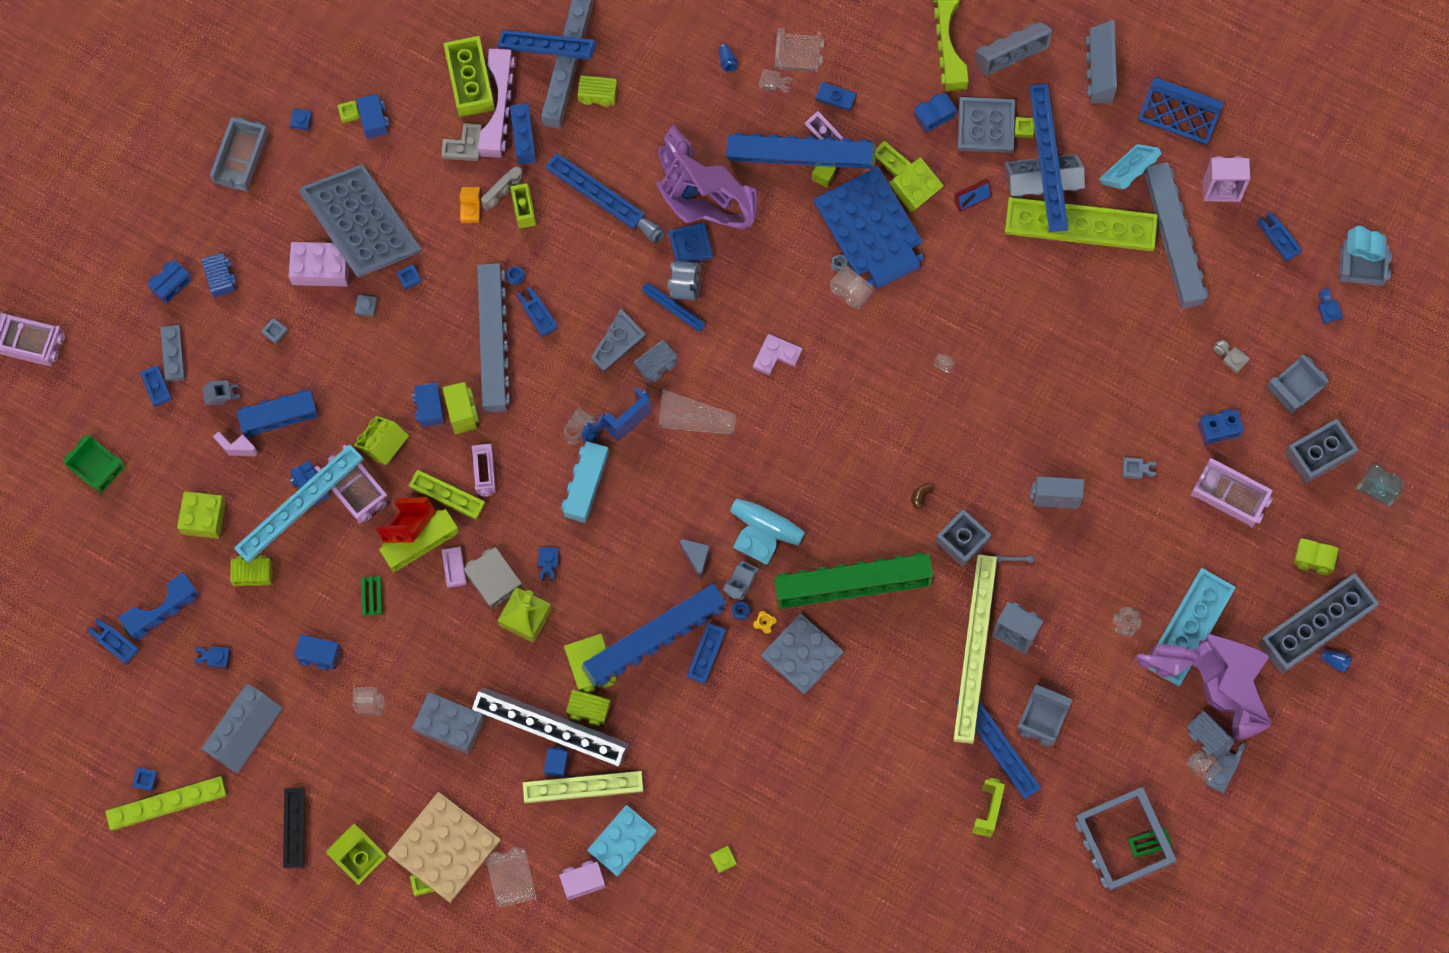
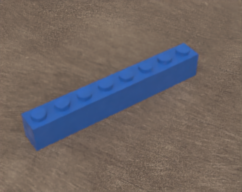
M734 133V135H728L726 149L727 159L733 162L874 169L876 146L871 140L862 139L860 142H856L852 139L844 138L842 141H836L834 138L829 137L824 138V140H817L816 137L810 136L806 137V139H799L797 136L781 138L779 135L763 137L761 134L745 136L743 133Z
M713 583L583 663L582 670L594 688L598 685L604 686L610 681L612 676L622 675L627 671V667L638 665L643 661V657L648 654L649 656L656 654L664 644L669 646L675 642L677 636H685L692 631L691 628L695 625L701 626L706 623L708 617L712 615L715 617L724 611L723 608L726 601Z

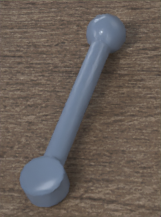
M1032 555L1028 557L994 556L997 557L996 563L1001 561L1034 562Z

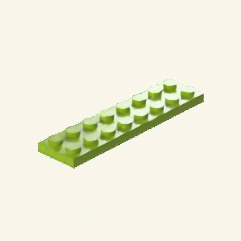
M1012 197L1008 199L1005 234L1145 251H1154L1158 214L1065 204L1068 231L1048 232L1044 201Z

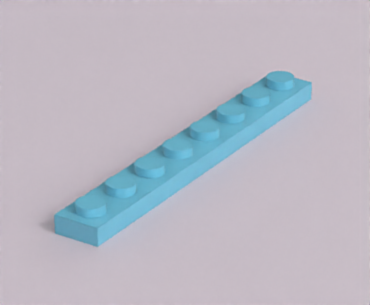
M349 444L234 549L249 563L364 460L363 457Z

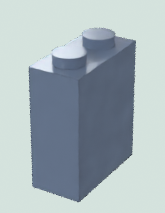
M1037 476L1035 483L1032 482L1029 499L1033 500V506L1079 509L1083 500L1084 479Z

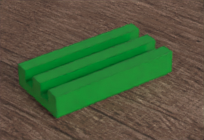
M381 576L361 577L362 616L382 615ZM373 582H377V611H374ZM366 583H369L370 611L368 612L366 601Z
M1163 828L1162 830L1167 838L1170 847L1172 848L1173 846L1170 841L1167 829ZM1153 831L1127 839L1134 859L1161 851L1160 846L1138 853L1136 851L1137 849L1158 843L1155 839L1134 845L1136 841L1155 836Z

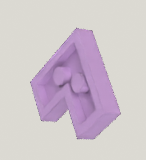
M768 334L753 364V369L770 376L777 360L795 367L803 348Z

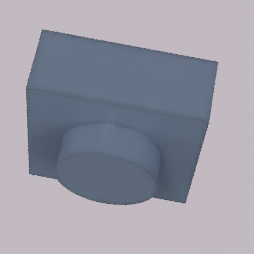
M358 295L355 314L374 317L377 297Z
M274 318L261 330V333L275 345L288 332L287 328Z

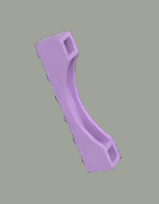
M489 49L487 66L489 74L494 79L498 88V102L493 117L480 131L478 152L480 157L502 158V151H506L504 135L508 133L506 118H509L510 107H507L508 101H511L512 96L509 86L510 84L513 85L511 68H515V57H512L511 50Z

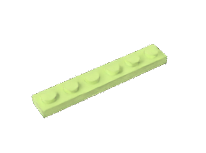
M642 771L523 782L524 803L643 792Z

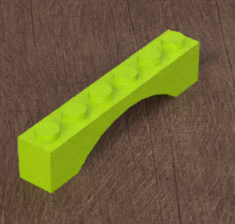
M933 0L937 8H934V18L938 19L936 35L940 36V40L937 41L938 52L941 51L942 56L939 57V67L943 68L941 85H945V91L967 90L968 87L967 65L954 51L949 37V23L959 7L960 0Z

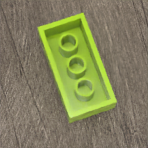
M476 36L443 43L459 118L495 111L480 37Z

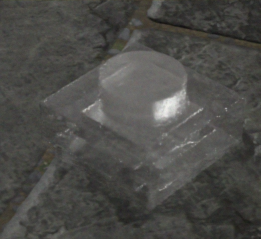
M938 353L934 360V366L951 374L955 361L946 354Z

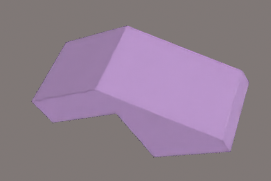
M220 432L213 436L218 445L229 456H256L259 454L244 435L240 436L232 444Z

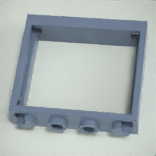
M1143 787L1076 815L1077 821L1074 823L1078 832H1083L1085 840H1083L1087 852L1091 850L1094 856L1091 861L1096 870L1100 869L1102 877L1099 878L1104 889L1108 887L1109 891H1113L1177 862ZM1137 797L1165 859L1113 882L1085 819Z

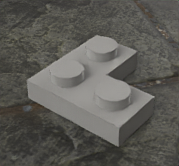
M463 123L461 140L443 139L442 159L479 161L478 143L482 125Z

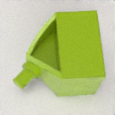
M516 587L501 613L498 623L500 627L534 643L549 617L552 607L550 603L533 596L532 591L526 590L525 592Z

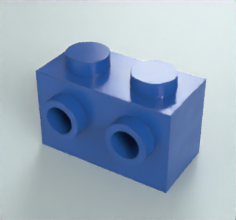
M1226 409L1217 415L1212 413L1202 416L1198 423L1204 446L1241 437L1244 432L1238 410L1231 411V409Z

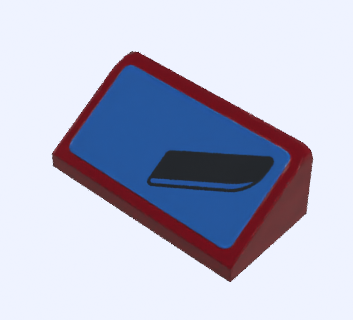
M984 179L955 193L954 203L960 212L992 197L989 180Z

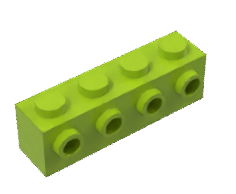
M447 510L436 511L413 543H384L379 550L394 573L459 534V530Z

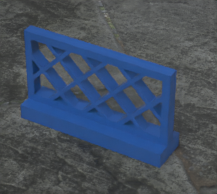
M1154 77L1138 121L1207 146L1224 102ZM1152 93L1160 94L1163 100L1153 104L1151 99ZM1172 99L1177 100L1180 107L1171 110L1167 102ZM1164 103L1168 112L1159 116L1155 107ZM1191 105L1196 108L1197 113L1188 117L1185 108ZM1153 109L1156 117L1147 119L1143 115L1145 111ZM1182 109L1185 119L1176 122L1173 113ZM1206 112L1215 114L1214 119L1207 123L1202 116ZM1170 115L1173 124L1166 126L1160 118ZM1199 116L1203 125L1194 128L1190 119ZM1187 121L1191 130L1187 132L1180 131L1178 125ZM1205 127L1207 132L1206 139L1199 138L1195 131Z

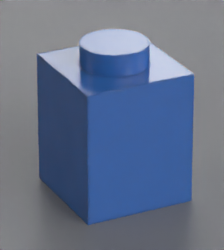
M554 746L553 749L548 748L544 767L546 776L565 778L569 757L568 751H565V748Z

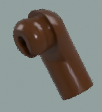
M930 483L914 490L911 497V503L914 508H921L924 505L922 501L924 495L933 492Z

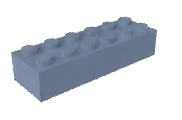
M1354 573L1265 635L1258 644L1283 675L1370 614L1379 606V603L1356 573Z

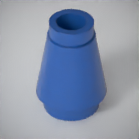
M727 44L719 46L721 68L725 72L736 70L738 60Z
M1327 649L1324 650L1321 656V660L1338 672L1342 671L1344 673L1347 672L1352 658H1349L1347 654Z

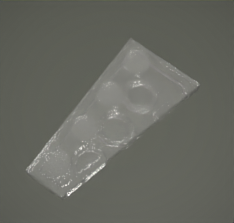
M663 390L659 428L735 434L736 414Z

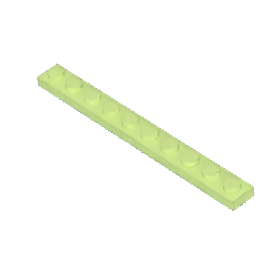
M977 556L954 733L955 742L970 744L974 742L997 557Z

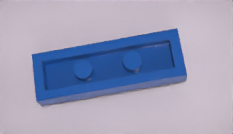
M707 623L688 671V679L705 685L726 629Z

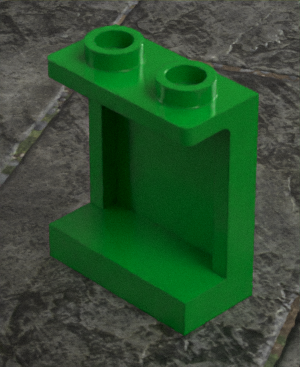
M90 434L82 437L75 449L66 454L63 461L69 470L100 495L126 467L120 458L115 457L94 440Z

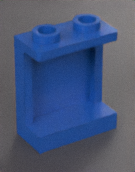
M638 387L634 389L636 403L617 420L609 412L603 417L605 429L618 442L651 413L650 396L645 390L641 391Z

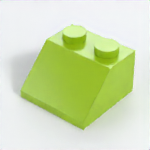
M355 824L325 852L358 885L387 857Z

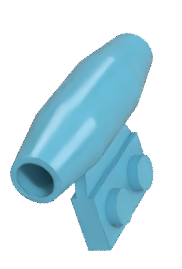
M736 498L730 512L749 525L741 531L733 548L766 565L769 564L776 550V539L800 546L806 532L788 519L758 504Z

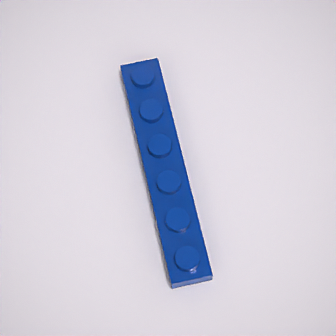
M502 30L497 44L499 49L587 60H592L597 46L595 40L509 30Z
M558 153L545 166L547 171L634 230L640 219L645 217V213Z
M979 702L975 732L1023 800H1026L1039 791L1041 787Z

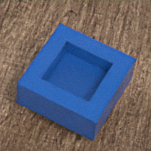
M293 109L290 128L309 131L312 112Z
M413 264L396 272L405 290L422 283Z
M137 767L132 787L153 792L158 772Z

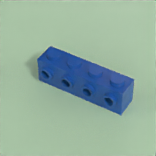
M301 390L291 396H280L274 401H262L256 406H244L241 410L237 411L241 431L245 437L319 417L311 390Z

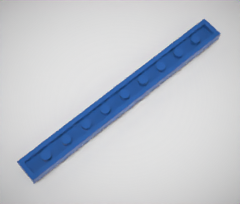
M1048 84L1029 85L1048 232L1068 231Z

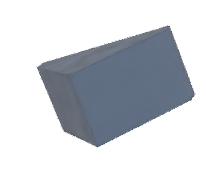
M684 539L680 540V548L699 578L703 577L709 555V546Z

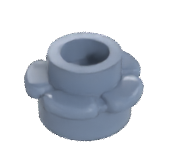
M836 255L832 258L831 268L842 273L845 269H848L849 264L845 256Z

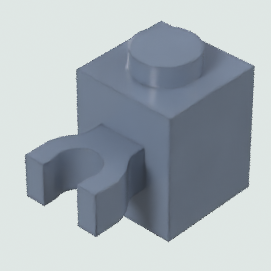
M228 380L208 382L202 387L205 406L223 405L230 399L238 400L240 394L235 395L232 393V389H237L238 384L229 386Z

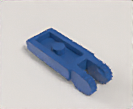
M1272 213L1266 214V218L1272 227H1269L1262 218L1256 220L1261 231L1264 232L1285 262L1301 254L1302 249L1281 221L1279 222Z
M528 287L527 293L532 298L531 301L526 302L521 293L516 295L524 311L543 338L557 330L558 326L539 296L537 297L532 288Z
M97 618L95 620L96 624L103 628L104 631L99 635L94 629L89 627L87 632L127 665L138 653L139 649L111 626H107Z

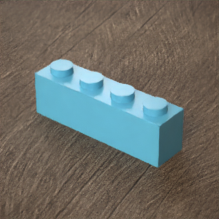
M587 441L584 447L581 446L578 456L580 458L579 464H575L573 469L574 480L569 482L567 488L569 495L567 500H563L561 506L564 517L583 523L587 522L609 455L608 447Z

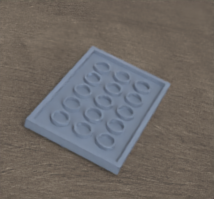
M363 164L300 187L299 193L357 278L420 253V246Z

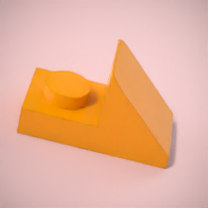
M462 187L459 195L461 202L460 221L461 223H480V187Z

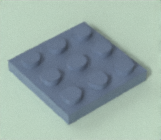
M960 97L958 151L1013 153L1015 99Z
M800 613L762 653L761 657L805 696L844 654V651Z

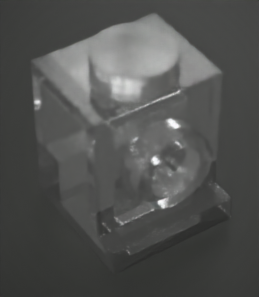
M1200 750L1196 754H1192L1188 759L1187 766L1192 774L1208 783L1222 769L1215 757L1209 756Z

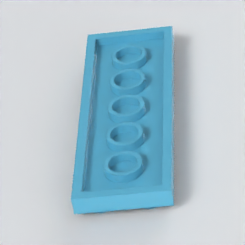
M1201 568L1157 645L1183 646L1187 649L1195 650L1199 647L1200 640L1206 641L1207 635L1210 634L1236 587ZM1191 665L1174 677L1167 676L1163 678L1179 687ZM1149 667L1150 671L1156 673L1157 670Z

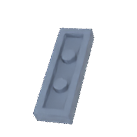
M180 325L160 327L165 381L185 380Z

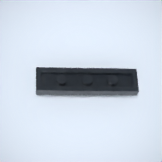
M284 788L283 868H304L305 788Z

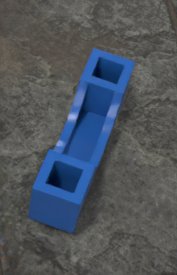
M183 572L167 583L168 594L161 606L150 611L140 610L134 606L118 617L134 640L144 638L149 630L161 626L166 618L178 614L183 606L186 604L190 605L196 601L199 593Z

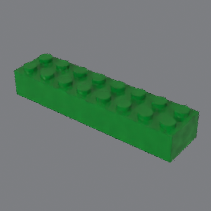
M915 553L912 557L906 558L900 555L892 560L880 558L872 563L860 561L852 566L840 564L832 569L820 567L812 572L801 570L797 574L792 575L781 573L777 575L778 577H774V591L777 609H785L931 587L933 573L929 554Z

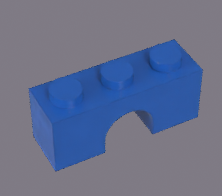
M529 104L511 105L518 165L536 163Z

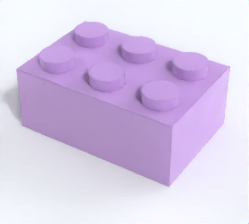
M1217 156L1211 158L1202 181L1203 201L1241 202L1250 181L1249 158L1241 156L1233 158Z
M291 242L288 277L292 285L348 287L349 264L334 243Z

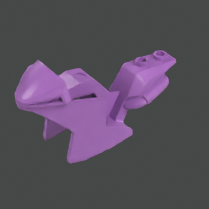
M671 125L664 138L666 146H660L658 150L659 159L666 175L662 182L657 181V187L668 205L686 223L706 219L738 229L749 228L753 224L758 211L757 190L746 185L742 187L724 166L705 167L693 160L692 157L696 150L677 127ZM687 185L697 187L696 190L703 196L709 194L724 209L729 208L731 201L736 199L743 213L725 214L712 206L704 198L686 200L681 195Z
M1208 634L1207 641L1200 640L1199 647L1195 650L1187 649L1183 646L1159 644L1151 649L1149 655L1138 654L1135 656L1134 660L1138 661L1139 666L1146 669L1151 667L1157 670L1156 673L1163 677H1174L1190 665L1198 668L1204 682L1202 687L1207 703L1219 711L1232 712L1234 714L1231 732L1235 739L1240 740L1255 736L1271 726L1272 720L1268 717L1254 684L1255 677L1269 658L1267 654L1255 648Z

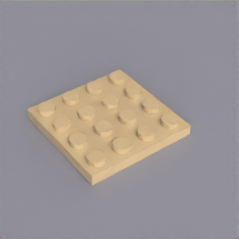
M438 792L389 851L388 856L451 904L501 842V839Z

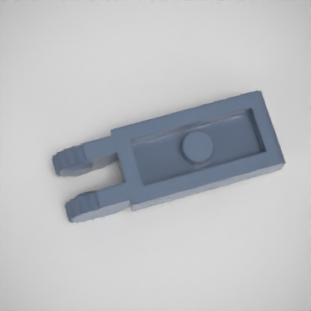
M1244 742L1239 745L1236 755L1229 752L1233 746L1231 744L1218 757L1205 785L1222 794L1225 792L1246 746Z

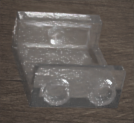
M778 28L775 69L818 72L819 66H822L823 55H820V49H824V38H821V32H818L817 36L785 34V28Z
M515 847L510 849L509 853L502 854L501 852L490 854L489 858H486L498 908L537 898L525 848Z

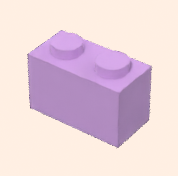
M588 861L581 864L582 867L574 869V867L563 870V874L559 876L567 900L606 888L598 862Z

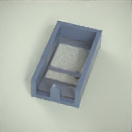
M231 117L210 173V178L214 184L245 192L249 191V185L267 136H269L267 127L263 123L249 122L242 117Z

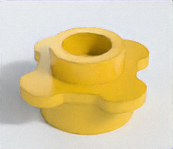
M761 611L753 626L756 629L763 630L765 634H769L772 625L776 623V618L766 614L765 611Z

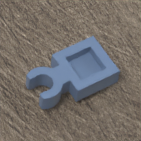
M1124 457L1122 478L1142 479L1143 474L1153 478L1156 476V472H1150L1149 467H1156V462L1151 461L1143 464V459Z

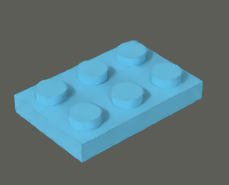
M1137 144L1101 176L1099 180L1105 186L1119 189L1127 188L1136 177L1143 174L1149 165L1155 163L1162 153L1159 148Z
M626 805L587 851L618 877L654 836L657 830Z

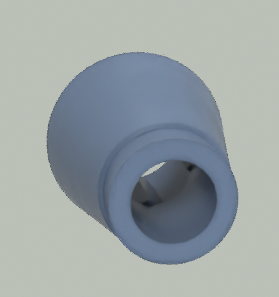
M646 218L640 219L637 224L650 242L658 243L665 235L662 227Z

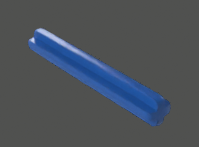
M646 283L643 286L642 291L695 330L701 332L704 329L705 322L650 283Z

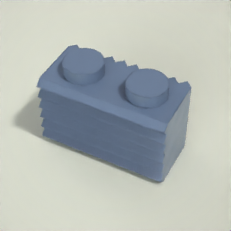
M662 340L635 360L634 368L649 384L651 381H658L666 370H672L677 365L678 358L669 345Z
M1202 711L1199 716L1187 725L1189 731L1187 735L1195 743L1199 741L1203 745L1201 749L1209 757L1213 755L1217 758L1234 743L1232 738L1205 711Z

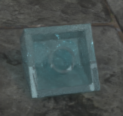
M1370 464L1356 488L1391 507L1400 496L1405 482L1399 476L1385 472L1381 466Z

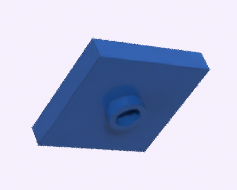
M704 222L668 231L675 261L695 263L713 258Z

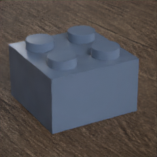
M963 509L936 536L935 543L964 568L990 542L992 535Z

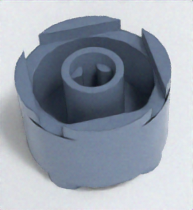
M680 261L671 262L670 271L672 279H668L667 285L668 290H671L670 297L673 299L696 301L701 286V279H699L698 273H701L700 264Z

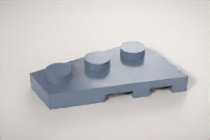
M620 309L605 337L593 353L591 360L605 373L646 337V334Z

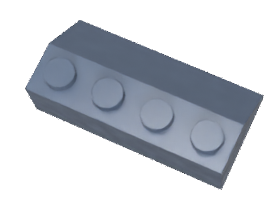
M1114 20L1090 28L1089 35L1085 36V47H1088L1086 63H1089V69H1086V80H1089L1087 96H1090V103H1112L1117 88Z
M1042 22L1029 24L1025 29L1019 32L1014 31L1004 39L999 38L991 45L981 46L975 52L974 60L983 76L986 77L1049 48L1052 29Z
M1078 155L1058 156L1063 190L1078 191L1081 188H1085L1084 166ZM1038 158L1004 162L1008 191L1011 196L1023 197L1026 194H1043Z
M247 683L201 749L207 755L238 774L283 708Z

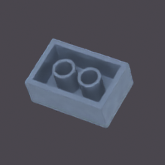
M1335 419L1289 445L1285 454L1304 483L1308 484L1353 458L1359 449L1339 420Z
M1008 602L997 620L992 636L1026 655L1038 635L1043 620L1034 612L1028 613L1024 611L1021 605L1015 602Z
M428 692L412 729L419 735L469 755L485 718L479 712Z

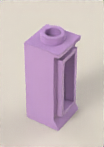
M491 444L473 445L476 493L483 497L491 496L492 493H496ZM487 454L488 482H480L478 455Z

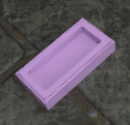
M461 546L442 549L447 588L467 585Z

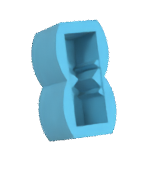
M1355 226L1348 231L1347 252L1369 261L1378 262L1386 257L1387 237L1378 231H1370L1364 226Z

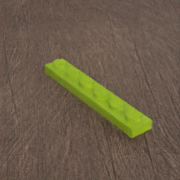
M219 776L106 810L109 828L111 831L226 797L227 793L223 777Z

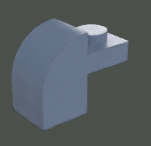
M742 560L736 566L731 579L725 584L723 591L732 598L743 600L752 586L759 569Z

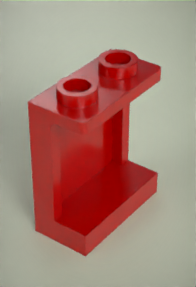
M428 497L398 498L395 501V505L400 512L389 526H377L376 528L383 543H413L436 513Z

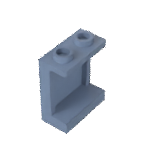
M1344 240L1340 247L1338 281L1384 286L1391 277V269H1388V265L1392 259V252L1389 251V245H1386L1385 259L1373 262L1363 257L1349 254L1347 252V240Z
M1302 354L1283 373L1270 380L1266 388L1293 415L1327 386L1329 380L1323 371H1319L1315 367L1311 358Z
M1036 684L1016 731L1020 732L1019 735L1024 738L1030 739L1032 737L1038 740V743L1043 746H1053L1072 699Z

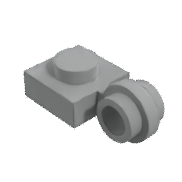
M1224 340L1217 341L1214 344V351L1220 356L1223 354L1226 356L1222 363L1236 374L1250 359L1236 347L1230 352V346Z

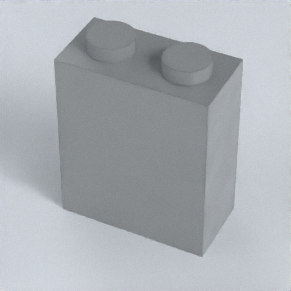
M496 547L487 549L481 554L480 558L469 561L464 568L466 576L491 610L509 599L516 587L521 590L523 589L522 583Z

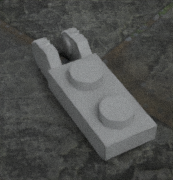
M519 167L512 168L481 198L482 207L486 211L491 207L494 208L498 204L499 199L511 191V186L518 185L523 180L522 170Z

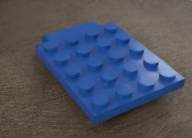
M879 167L813 199L815 207L847 259L855 276L857 277L867 272L870 278L865 281L867 288L874 285L876 289H879L920 268L919 262L924 260L921 253L915 255L912 249L923 242Z

